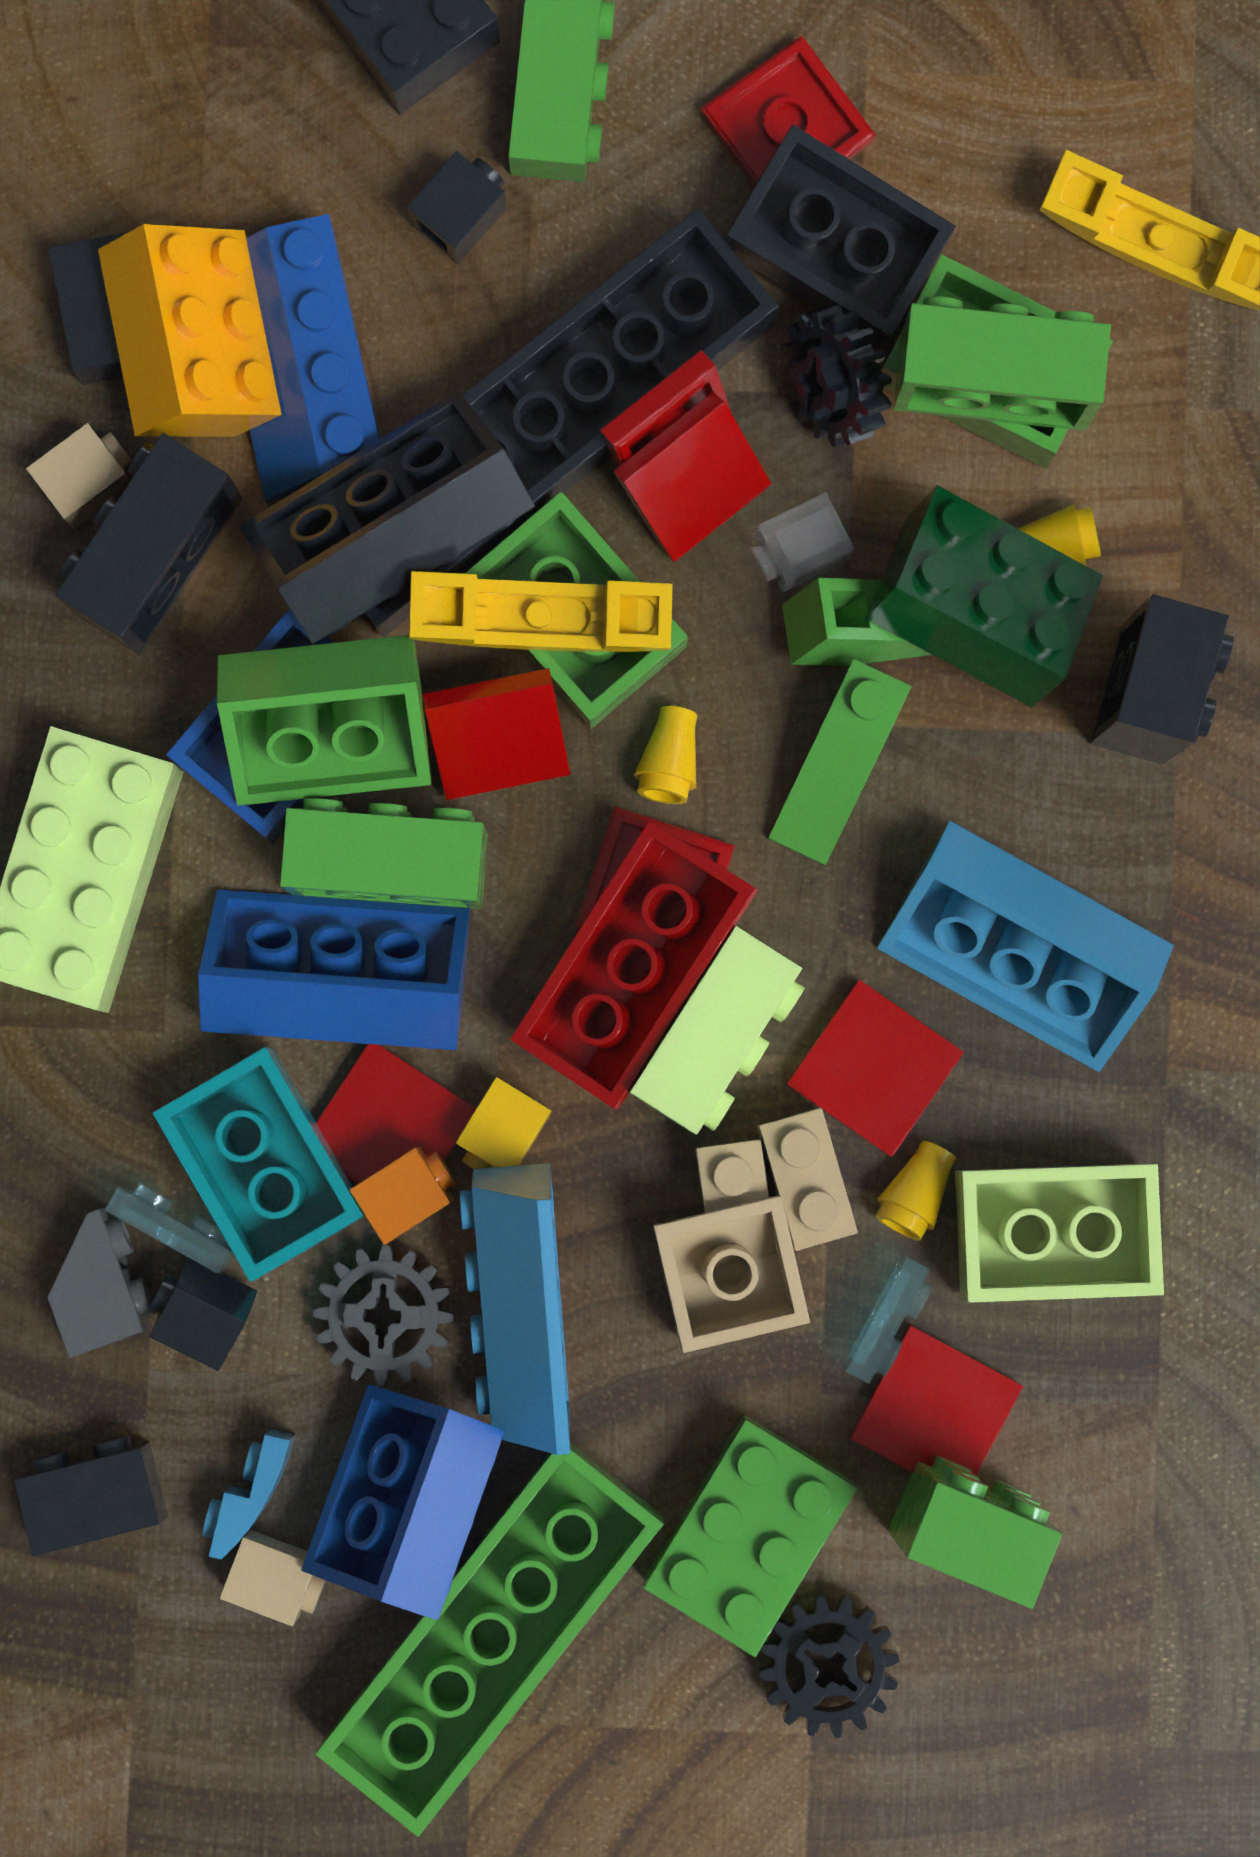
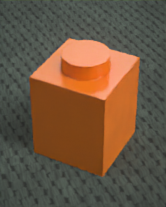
M417 1147L350 1189V1192L385 1245L455 1201L448 1189L457 1183L447 1165L436 1151L426 1156L422 1148Z

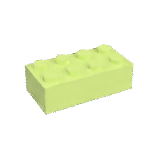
M50 726L0 886L1 982L109 1013L184 773L183 770L168 761Z

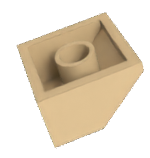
M781 1195L653 1225L675 1329L683 1353L810 1323Z

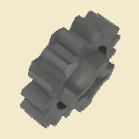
M391 1244L383 1245L379 1254V1260L373 1261L365 1248L356 1251L358 1267L352 1269L346 1263L339 1261L333 1266L341 1279L339 1284L323 1282L318 1289L331 1299L329 1306H322L313 1310L314 1317L328 1320L329 1329H326L317 1336L318 1343L334 1341L338 1349L333 1354L330 1362L335 1366L346 1358L354 1362L351 1378L356 1381L367 1369L375 1370L377 1386H384L389 1376V1370L395 1369L404 1383L412 1379L410 1363L416 1360L421 1366L429 1369L435 1362L427 1348L430 1344L445 1348L449 1342V1339L443 1333L437 1331L439 1324L454 1321L455 1313L439 1308V1301L446 1298L451 1293L449 1287L433 1288L429 1281L435 1276L438 1268L434 1264L426 1267L421 1272L414 1268L417 1252L412 1249L407 1252L401 1261L394 1260ZM373 1273L372 1291L361 1301H344L348 1290L357 1280ZM398 1274L406 1277L416 1285L425 1300V1304L412 1303L401 1292ZM385 1284L386 1298H389L390 1309L401 1311V1320L390 1324L388 1333L384 1335L383 1344V1331H379V1322L375 1319H368L367 1312L369 1309L379 1305L381 1296L384 1295ZM344 1326L357 1327L369 1340L370 1355L358 1349L351 1342L344 1330ZM425 1328L421 1339L411 1350L395 1356L397 1338L406 1329Z

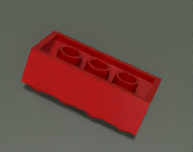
M649 820L510 1040L613 1109L619 1110L758 892V889Z

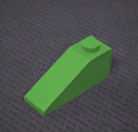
M817 578L782 604L791 665L850 666L853 659L866 664L932 654L866 619L881 580Z
M853 659L768 840L823 866L826 865L912 687L911 685Z

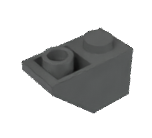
M109 1208L99 1209L86 1214L47 1297L69 1359L152 1328L148 1316L154 1314L155 1311L148 1308L152 1300L150 1289L143 1277L134 1279L126 1255L134 1252L130 1233L123 1218L120 1216L113 1219Z

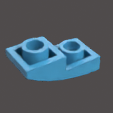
M271 1429L264 1435L263 1443L252 1441L243 1473V1480L253 1482L252 1489L248 1490L231 1486L224 1492L222 1501L212 1499L210 1502L202 1534L205 1538L213 1539L209 1557L222 1559L258 1520L281 1480L291 1454L295 1434Z

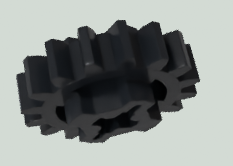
M838 304L827 308L823 306L798 315V322L790 324L786 328L792 341L781 344V351L789 359L787 367L781 369V374L792 381L793 389L788 392L787 397L789 401H799L800 413L798 419L801 423L812 420L814 422V437L821 439L828 436L832 447L845 443L849 446L874 436L873 431L884 427L886 424L881 412L890 409L892 405L890 399L883 393L884 386L892 384V379L886 373L881 372L879 363L885 359L886 355L884 350L874 351L871 346L874 331L871 327L860 331L858 329V314L852 311L843 315L841 305Z
M820 1592L815 1595V1609L806 1611L797 1600L791 1602L795 1618L790 1623L783 1619H778L773 1627L779 1635L778 1640H766L760 1649L765 1655L773 1658V1663L765 1664L759 1667L758 1670L760 1679L776 1681L777 1683L766 1693L769 1704H779L783 1701L788 1703L783 1713L785 1723L790 1725L800 1716L806 1718V1731L809 1736L814 1737L821 1723H829L834 1737L842 1738L844 1721L851 1719L862 1731L867 1728L863 1712L868 1707L882 1714L886 1711L887 1707L878 1694L881 1689L897 1690L898 1682L895 1677L885 1672V1667L893 1666L899 1663L900 1660L897 1651L881 1648V1645L886 1643L892 1636L887 1625L874 1629L869 1627L875 1616V1612L870 1606L867 1605L855 1615L851 1613L852 1602L849 1595L843 1594L836 1608L828 1607L823 1593ZM821 1623L840 1624L834 1633L813 1635L806 1630ZM864 1641L868 1644L871 1653L872 1664L869 1679H866L857 1670L855 1657L862 1649L861 1645ZM789 1650L801 1661L802 1674L797 1679L796 1686L793 1689L787 1680L785 1669ZM810 1650L816 1655L822 1654L826 1658H831L836 1652H839L838 1660L848 1680L840 1674L836 1676L829 1671L823 1674L821 1678L818 1677L819 1669ZM844 1695L850 1700L839 1706H818L824 1697Z

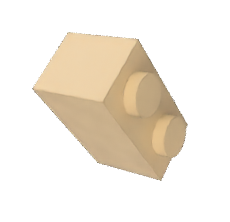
M822 1108L758 1125L757 1130L776 1196L781 1195L793 1249L798 1251L857 1234V1227Z

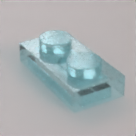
M140 1182L135 1191L128 1187L117 1188L105 1211L216 1273L226 1271L234 1254L228 1243L224 1242L225 1238L215 1222L199 1214H195L191 1222L169 1211L173 1203L171 1198Z
M901 1255L842 1366L847 1373L868 1384L875 1372L882 1376L888 1373L902 1346V1342L894 1338L905 1315L914 1320L917 1318L932 1290V1285L924 1281L930 1269Z

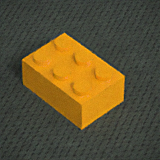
M143 224L98 249L135 436H161L162 433H165L168 436L236 437L282 415L245 230Z

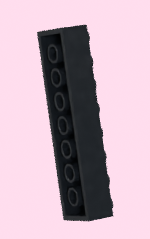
M699 208L694 210L462 395L504 448L535 507L517 517L509 527L491 533L462 551L454 561L438 566L430 572L464 574L561 491L563 494L607 460L611 454L600 430L702 350L715 364L718 371L776 324L779 306ZM410 584L396 597L383 600L363 613L383 638L409 618Z

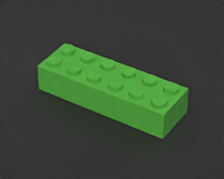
M571 1441L570 1454L555 1455L548 1453L456 1569L439 1619L435 1620L423 1615L419 1616L323 1738L315 1755L414 1835L419 1837L664 1525L663 1515Z

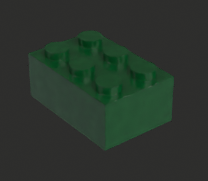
M936 485L906 518L866 619L1032 708L1066 678L1103 575Z

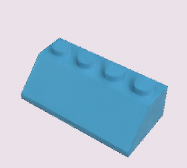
M949 821L921 867L877 949L1100 1072L1157 991L1174 945Z
M551 1163L473 1169L472 1190H460L463 1230L475 1229L477 1252L466 1253L465 1261L468 1292L480 1291L482 1314L471 1315L473 1354L485 1353L487 1376L476 1377L478 1415H490L491 1426L505 1431L502 1440L555 1455L570 1454V1407Z

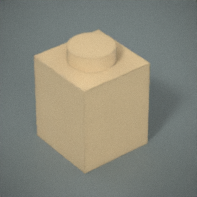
M87 423L26 469L64 520L76 530L96 515L110 497L119 498L131 481L124 469L132 463V460L111 432L99 438Z
M761 1140L695 1148L704 1212L769 1197Z
M249 1530L241 1541L220 1599L293 1627L301 1611L313 1614L326 1580L301 1571L308 1551Z

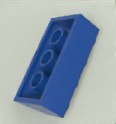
M329 214L266 227L246 238L282 414L250 430L266 503L284 499L381 439L336 236Z
M217 889L198 973L201 1031L457 1050L463 1008L470 908Z

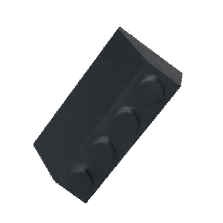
M458 390L246 521L239 528L311 643L314 644L329 634L341 631L348 626L351 620L383 600L399 595L410 584L412 571L430 572L438 566L454 561L462 551L491 533L509 527L517 517L529 511L535 505L504 448Z

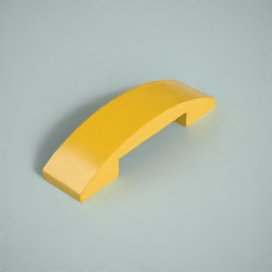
M1068 150L1063 152L1039 209L1042 213L1091 244L1143 270L1208 296L1260 311V237L1239 227L1232 233L1122 184L1121 180L1124 175Z
M411 572L409 639L466 646L547 651L632 652L671 649L672 584L607 581L605 585L477 579V574Z

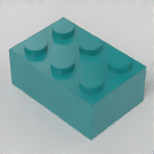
M264 1047L153 1112L154 1117L250 1282L263 1277L365 1217L364 1212L350 1192V1189L354 1186L345 1174L273 1048Z

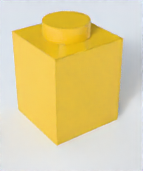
M496 1077L456 1144L468 1150L461 1161L473 1169L519 1166L552 1111Z

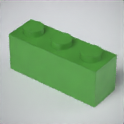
M525 0L509 149L511 175L585 183L587 162L599 163L603 125L591 124L593 102L606 101L609 63L598 62L600 39L612 40L615 13L614 1Z

